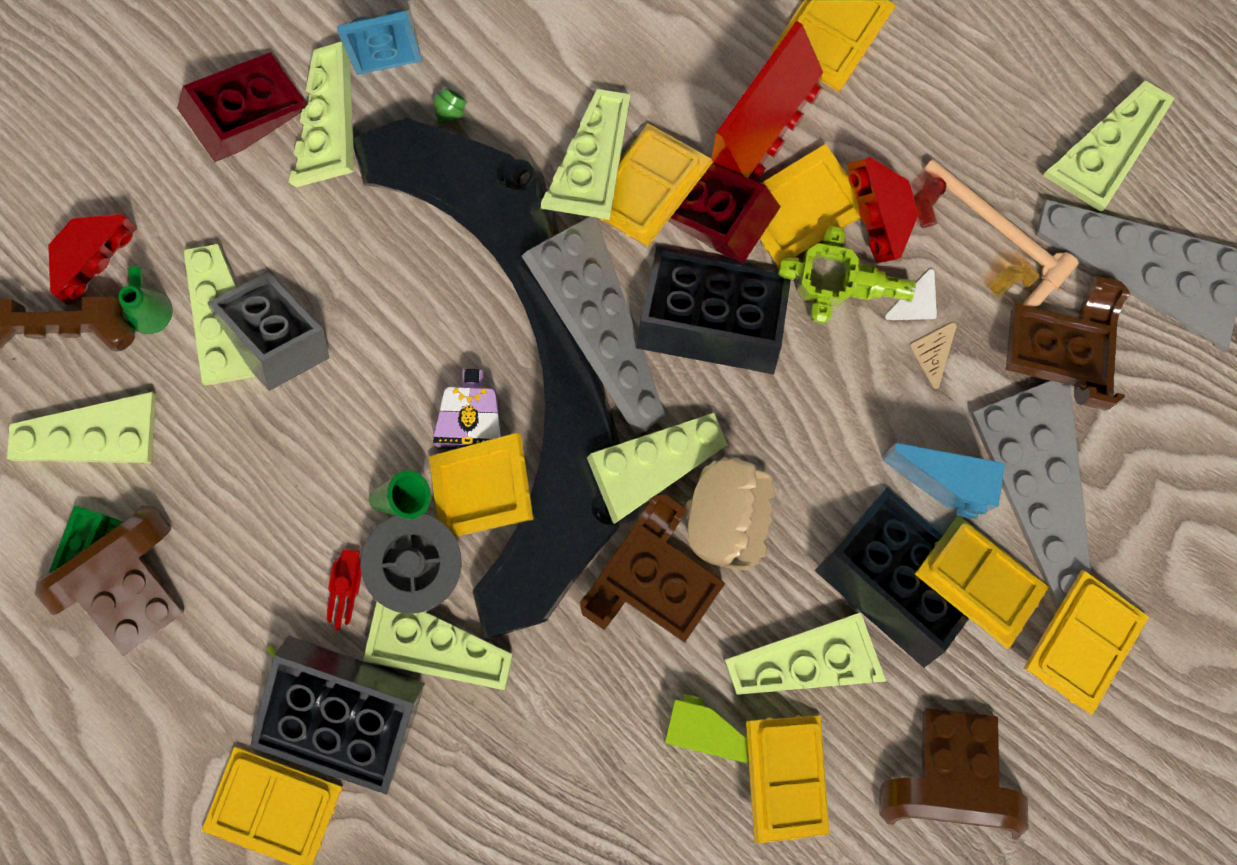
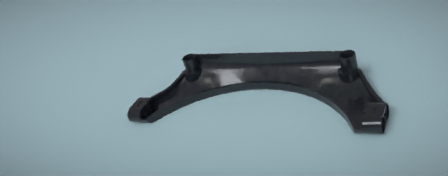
M408 118L394 121L353 139V148L363 185L407 194L431 204L454 218L482 243L494 256L512 282L526 310L536 338L542 366L545 395L544 437L539 466L530 494L533 520L518 523L498 559L472 591L484 639H490L549 621L548 618H550L582 571L620 527L619 524H627L633 521L639 509H635L615 524L612 521L587 460L591 453L620 444L604 385L522 258V255L528 250L560 233L554 211L541 209V201L545 193L548 192L542 172L526 160H515V157L508 153L455 133ZM529 172L528 181L520 185L522 175Z

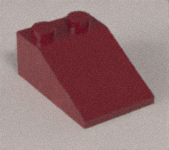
M269 52L183 85L177 109L215 163L247 149L300 114L302 109L306 108L307 103L275 57Z
M711 164L668 222L715 251L744 264L781 206L766 185Z

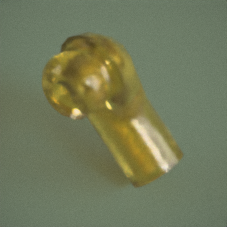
M1030 263L1008 266L987 287L1000 298L1018 281L1022 282L1025 287H1030L1039 279V273L1033 269V265Z

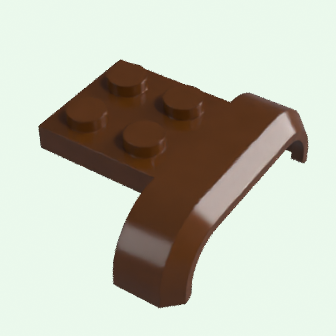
M1096 276L1085 294L1079 318L1015 304L1010 315L1006 370L1074 386L1075 401L1079 405L1104 411L1116 406L1125 398V395L1121 393L1114 395L1117 323L1122 306L1129 297L1130 291L1120 281Z
M665 494L653 496L650 499L648 506L588 593L580 600L583 616L603 630H606L626 602L683 643L687 641L725 585V582L667 543L685 516L686 508Z
M142 505L127 520L49 575L38 578L34 594L51 615L60 613L78 601L124 657L184 613L183 608L141 557L170 532L171 527L155 507Z
M925 708L922 725V778H896L888 780L880 786L879 815L886 823L893 825L902 819H926L1000 828L1012 832L1013 840L1021 837L1029 829L1028 798L1021 792L999 786L998 717Z

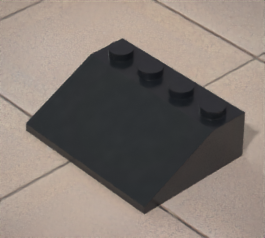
M657 246L641 315L636 349L774 375L782 347L791 280L780 276L778 268L748 262L743 264L737 260Z
M886 488L814 571L918 664L925 668L946 652L969 618L915 575L942 535Z
M288 636L273 656L250 747L387 795L416 715L425 683Z

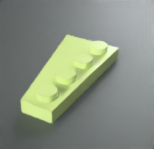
M342 41L313 50L306 86L309 99L306 108L302 109L300 122L304 126L301 141H296L294 155L298 158L295 171H290L288 182L295 187L354 172L350 59Z
M1145 80L1057 163L1050 167L1043 177L1102 212L1107 207L1175 98Z
M601 89L596 90L580 122V127L568 146L567 154L561 166L558 167L548 192L545 193L541 201V209L610 220L631 94Z
M218 244L184 250L202 383L207 386L256 377L208 307V302L237 288L221 247Z
M149 392L12 423L9 425L7 459L11 461L152 463L156 394Z
M712 413L591 453L587 460L612 521L615 524L728 444L715 414Z
M376 602L363 661L506 690L513 654L426 612L416 614L399 613Z
M861 612L724 660L737 695L886 682Z

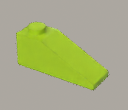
M683 694L682 701L674 699L664 743L749 764L747 739L714 710L704 707V699Z

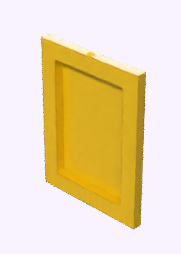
M804 0L771 49V52L773 53L797 20L803 24L823 70L820 82L840 93L895 9L896 4L889 0Z
M647 124L620 158L610 220L599 218L600 221L609 224L627 237L648 248L713 163L712 159L682 143V141Z
M826 144L761 183L766 185L781 206L759 239L764 246V250L768 252L778 269L782 258H797L817 243H821L824 233L829 226L844 229L860 219L859 204L855 191L849 183L848 175Z
M514 433L429 456L437 520L445 524L455 537L533 520L521 433Z
M958 515L939 541L935 543L934 548L915 573L917 577L1006 649L1011 647L1018 634L1022 632L1027 620L1035 608L1038 607L1040 600L1049 588Z
M1081 570L1023 669L1038 678L1044 685H1048L1068 699L1070 703L1093 715L1149 616L1092 575Z
M797 715L795 717L777 719L768 717L763 720L746 721L754 843L789 839L793 841L797 838L829 835L821 715L804 717Z
M234 747L201 831L290 865H314L318 852L322 848V841L332 815L335 813V807L343 786Z

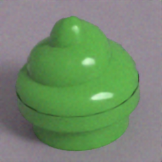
M444 87L441 93H436L433 100L434 107L436 108L437 122L444 124L447 121H454L457 118L463 117L466 112L464 107L468 101L452 89Z

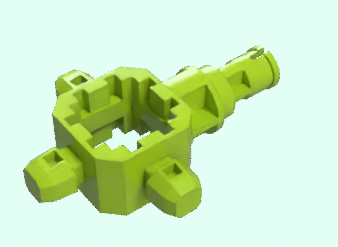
M829 226L824 233L822 244L817 243L808 249L802 257V262H799V258L785 257L780 260L778 274L790 280H794L795 277L799 278L797 292L804 301L814 302L811 305L810 314L813 323L827 324L831 319L832 306L838 307L850 297L870 301L871 298L880 299L881 296L912 302L915 294L912 288H916V280L886 276V272L878 271L875 266L859 264V258L852 249L842 248L845 241V232L841 227ZM819 257L828 261L835 260L839 261L840 265H844L845 275L842 291L833 293V291L823 289L817 290L816 286H811L810 277L813 259L817 260Z

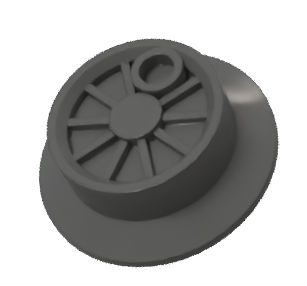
M426 514L415 519L393 516L383 521L369 535L361 554V574L367 590L378 603L399 613L416 614L437 607L453 592L461 574L462 556L455 536L445 524Z

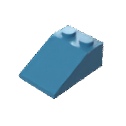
M391 10L383 16L373 18L358 17L350 23L337 26L338 34L357 75L422 61L416 28L410 10Z
M895 443L884 453L883 461L946 508L957 510L956 515L978 518V514H986V512L999 506L1005 463Z

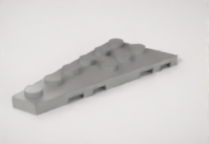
M1045 200L1042 204L1035 236L1062 253H1070L1092 267L1091 271L1099 276L1105 275L1111 280L1122 282L1130 291V295L1162 315L1171 316L1185 325V329L1194 335L1200 334L1214 343L1213 346L1220 351L1225 352L1229 350L1237 313V248Z
M588 217L524 253L522 258L636 436L664 418L666 415L644 352L641 349H636L638 335L597 218Z
M1049 381L976 410L970 416L989 459L1005 463L1002 488L1058 610L1080 571H1086L1091 575L1071 386Z

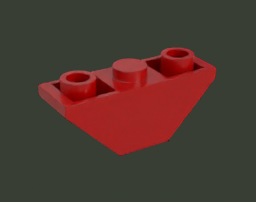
M871 157L846 164L849 172V183L855 191L859 204V215L865 223L870 239L869 247L875 256L876 262L881 263L901 258L919 215L909 180Z
M122 214L72 218L48 244L50 293L67 305L72 300L81 297L86 290L88 282L96 274H100L107 268L110 258L119 248L125 247L131 241L133 232L137 228Z

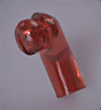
M941 177L927 179L914 195L921 228H928L938 223L933 206L947 189L946 182Z

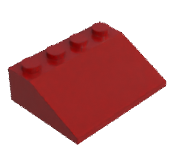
M797 20L717 130L713 146L712 164L758 182L766 169L763 163L769 155L775 158L785 143V140L782 139L788 128L792 131L796 129L804 116V113L801 112L807 102L812 105L820 95L823 87L819 84L823 70L803 24Z

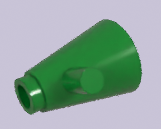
M128 267L129 286L123 287L118 296L129 324L139 333L155 334L160 332L169 324L172 318L173 308L171 301L161 291L143 287L142 267Z
M405 470L397 473L370 493L369 503L372 508L404 519H415L423 515L428 509L431 491L428 482L421 474L412 470Z

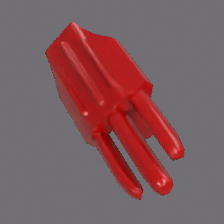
M343 549L340 557L332 565L328 586L330 598L327 609V622H332L336 596H340L334 630L336 631L341 628L346 597H349L345 625H348L352 618L355 597L359 594L362 578L360 551Z

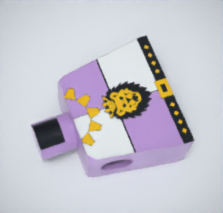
M463 369L461 388H445L433 437L434 445L440 449H458L503 437L498 395L495 389L483 388V370Z

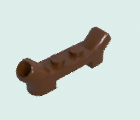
M82 297V311L25 312L26 307L15 300L0 299V349L16 334H24V337L31 339H44L46 334L59 333L60 337L79 338L81 333L93 332L111 351L115 352L125 350L135 339L136 331L123 318V309L118 298Z

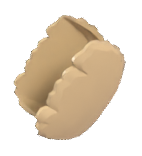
M724 457L719 461L714 460L709 466H705L699 476L693 499H689L686 504L687 512L685 515L689 521L688 541L692 551L704 561L726 568L746 571L750 567L759 564L760 559L767 554V545L764 543V540L767 539L768 534L771 532L769 527L773 522L771 517L773 506L769 500L775 498L776 493L772 485V476L763 471L756 470L754 464L742 461L738 457L731 459Z

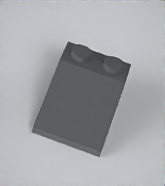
M269 272L208 302L209 309L249 369L269 391L330 358L323 328Z

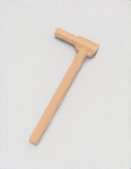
M934 159L924 168L931 176L1044 267L1041 270L1042 282L1022 305L1038 308L1053 290H1057L1079 265L1078 260L1070 253H1056L1052 256Z

